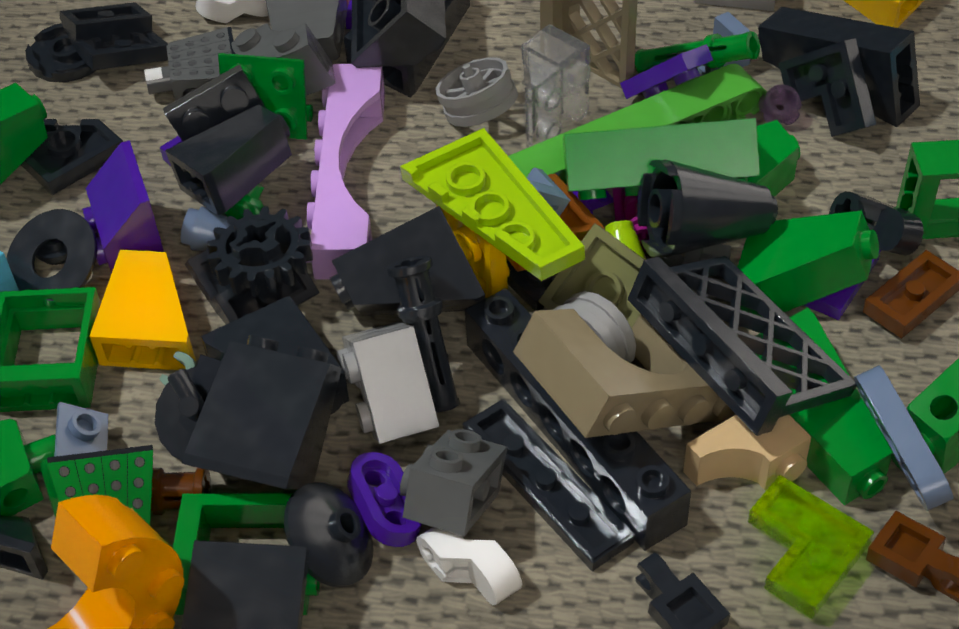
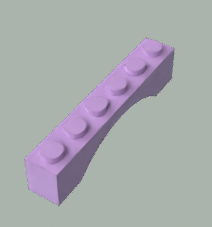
M333 64L335 84L322 90V103L326 110H319L318 128L319 135L323 137L320 140H315L314 148L316 166H319V170L311 171L312 197H315V202H308L307 225L309 229H312L310 237L313 260L306 263H312L314 280L330 279L329 277L337 274L332 260L372 240L369 215L354 201L346 189L343 179L347 163L355 148L371 130L383 122L385 87L382 67L357 68L352 64Z

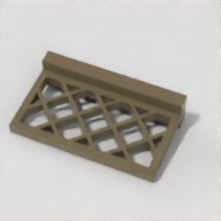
M540 0L541 56L554 62L563 55L620 88L621 82L634 77L638 0H622V8H619L615 0H600L608 14L604 17L593 0ZM580 5L591 22L588 25L585 24L580 15ZM612 20L621 35V42L617 41L606 22ZM595 28L606 49L601 50L590 30ZM580 40L589 55L577 49V44ZM611 54L620 69L619 72L612 68L606 58L607 55Z

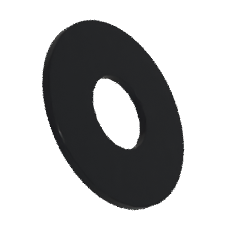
M49 210L32 218L17 233L6 257L19 291L83 288L89 280L96 263V235L92 226L84 217L70 210ZM52 240L62 241L67 249V259L63 268L51 277H40L35 271L34 265L39 249Z

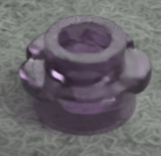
M788 85L772 87L767 92L766 97L762 95L759 100V110L764 113L763 117L766 122L778 120L780 124L791 125L800 116L798 111L801 109L802 104L799 94ZM776 105H782L784 109L779 110Z

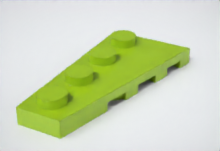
M485 128L400 166L402 180L541 281L585 260V246Z

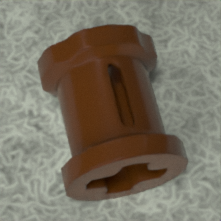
M153 468L151 512L154 515H163L166 510L180 509L182 494H211L209 470L197 468L195 472L165 473L163 468Z

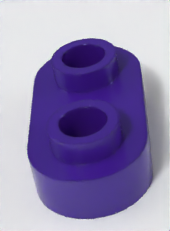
M378 452L363 453L352 462L347 478V487L370 534L377 541L387 546L404 547L410 545L417 539L422 523L403 518L405 496L400 495L403 470L388 455Z

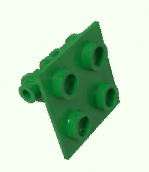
M226 53L218 54L220 75L240 64L267 109L275 114H280L286 121L290 131L289 138L307 140V122H311L313 119V105L306 104L304 60Z

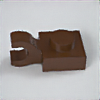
M895 511L868 547L866 560L917 588L925 576L931 581L936 590L959 603V557L952 556L943 551L946 537Z

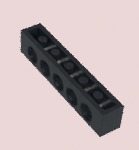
M507 288L465 309L467 346L590 489L635 534V541L644 551L687 526L691 490L637 431L585 438L514 354L513 351L532 316Z

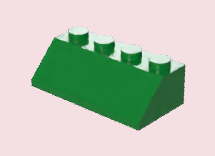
M756 118L564 134L562 138L568 192L578 191V200L606 198V189L625 187V196H637L643 174L653 173L655 167L649 165L652 160L667 159L747 181V177L760 176Z

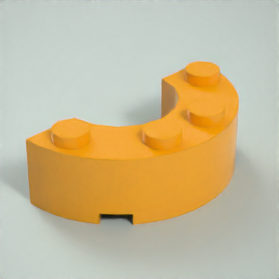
M85 495L58 502L51 549L87 586V590L72 610L47 629H174L175 621L173 617L185 582L182 563L176 551L137 512L123 505L117 498L106 495Z

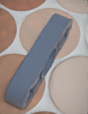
M878 365L854 376L864 403L892 449L894 457L924 509L929 511L953 500V493L943 471L882 367Z

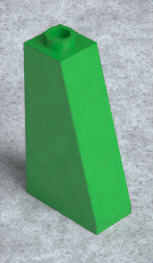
M809 308L789 317L848 374L817 317ZM760 333L756 337L763 339V334ZM773 338L774 343L794 349L789 343ZM772 359L773 365L796 372V367ZM807 371V377L830 384L823 376ZM789 388L792 394L796 393L795 389ZM857 388L849 397L790 414L811 436L806 460L807 467L843 505L848 504L859 496L863 499H870L884 488L888 481L886 475L893 451Z

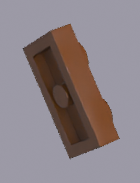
M925 250L865 299L863 313L902 339L959 291V270L928 250Z

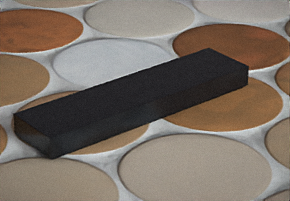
M504 399L462 423L464 430H470L479 434L482 440L507 446L502 475L592 572L634 544L635 534Z

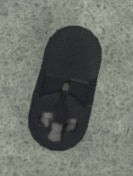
M848 191L840 193L831 205L829 214L862 211L869 230H875L877 233L879 250L907 256L915 252L922 242L924 228L921 219L904 209L883 203L869 196Z

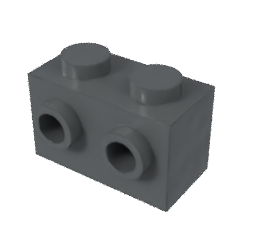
M447 430L433 445L426 447L423 455L414 464H409L406 467L400 483V495L405 496L403 518L465 536L500 491L507 446L482 440L479 434L470 430Z

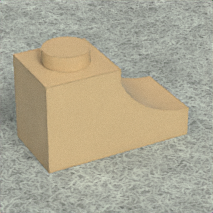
M734 415L687 443L683 472L696 486L713 479L725 477L752 480L757 482L764 490L779 481L788 484L797 479L807 466L806 460L811 436L790 415L780 417L771 432L756 436L737 415Z

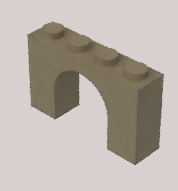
M574 309L534 311L513 351L585 438L719 420L725 421L735 415L729 406L641 313L632 330L636 343L635 357L647 370L629 363L614 353Z

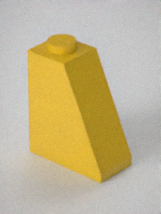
M120 250L89 336L99 365L165 370L185 369V366L173 357L177 351L188 354L196 361L166 252Z

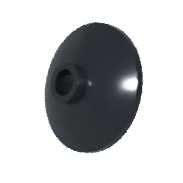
M321 482L306 484L291 495L284 512L285 535L289 546H304L309 549L308 574L322 584L337 588L351 586L363 579L372 564L373 539L356 503L342 490Z

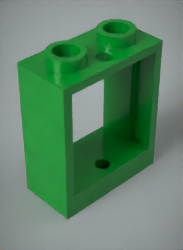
M959 140L911 142L896 207L913 213L921 219L924 228L923 239L959 237V198L936 199L940 180L959 179Z
M96 287L0 292V412L57 409L59 402L82 408H91L98 359L89 336L101 305ZM81 327L75 363L14 365L22 330Z
M182 494L173 549L181 560L185 582L175 615L184 614L194 540L209 541L211 528H284L285 507L292 494ZM308 573L303 615L308 614L309 596H318L320 592L321 582L311 577Z

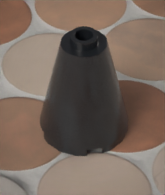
M667 159L652 160L649 165L655 167L653 173H644L640 182L637 202L638 226H647L650 240L641 241L649 256L669 257L764 234L768 231L770 225L776 221L778 214L777 200L771 195L770 190L766 186Z

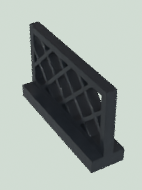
M726 256L669 267L660 257L643 261L627 300L756 436L771 432L780 417L849 397L853 394L857 387L855 381ZM720 275L728 284L710 279L708 277ZM691 289L697 290V295ZM706 294L729 301L731 306L708 299ZM740 305L757 311L762 317L740 310ZM723 321L729 322V326H727ZM738 326L763 334V339L739 331ZM773 338L789 343L794 349L774 343ZM772 359L796 367V372L773 365ZM807 371L823 376L830 384L807 377ZM789 388L795 389L796 393L792 394Z

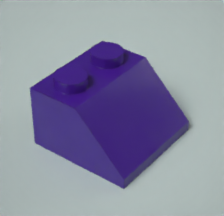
M130 140L121 142L86 187L91 206L82 208L84 217L92 226L94 233L99 232L100 237H96L98 264L100 266L108 263L111 274L120 250L164 252L150 200Z

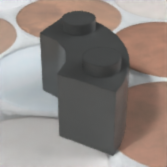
M266 23L257 29L249 28L243 31L231 43L233 51L238 55L304 60L306 95L335 84L333 63L306 23L284 31L272 30Z

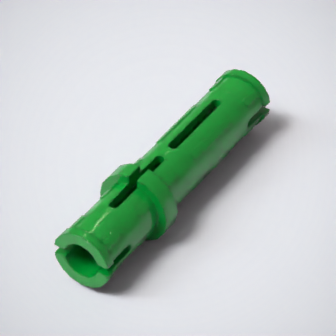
M752 31L725 37L717 33L707 35L704 40L637 50L634 63L636 71L640 74L681 53L707 44L713 61L702 66L707 65L709 68L715 69L723 67L726 62L757 59L760 53V42L757 34Z

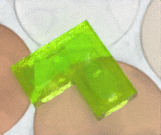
M781 475L776 478L750 509L748 518L750 524L789 547L788 551L767 575L764 589L811 619L815 617L871 544L874 531Z

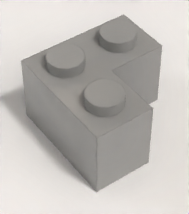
M398 321L342 337L345 348L337 350L339 364L345 372L346 379L349 380L350 384L354 383L361 390L363 402L356 403L355 406L363 433L372 432L373 438L381 444L440 427L414 326Z

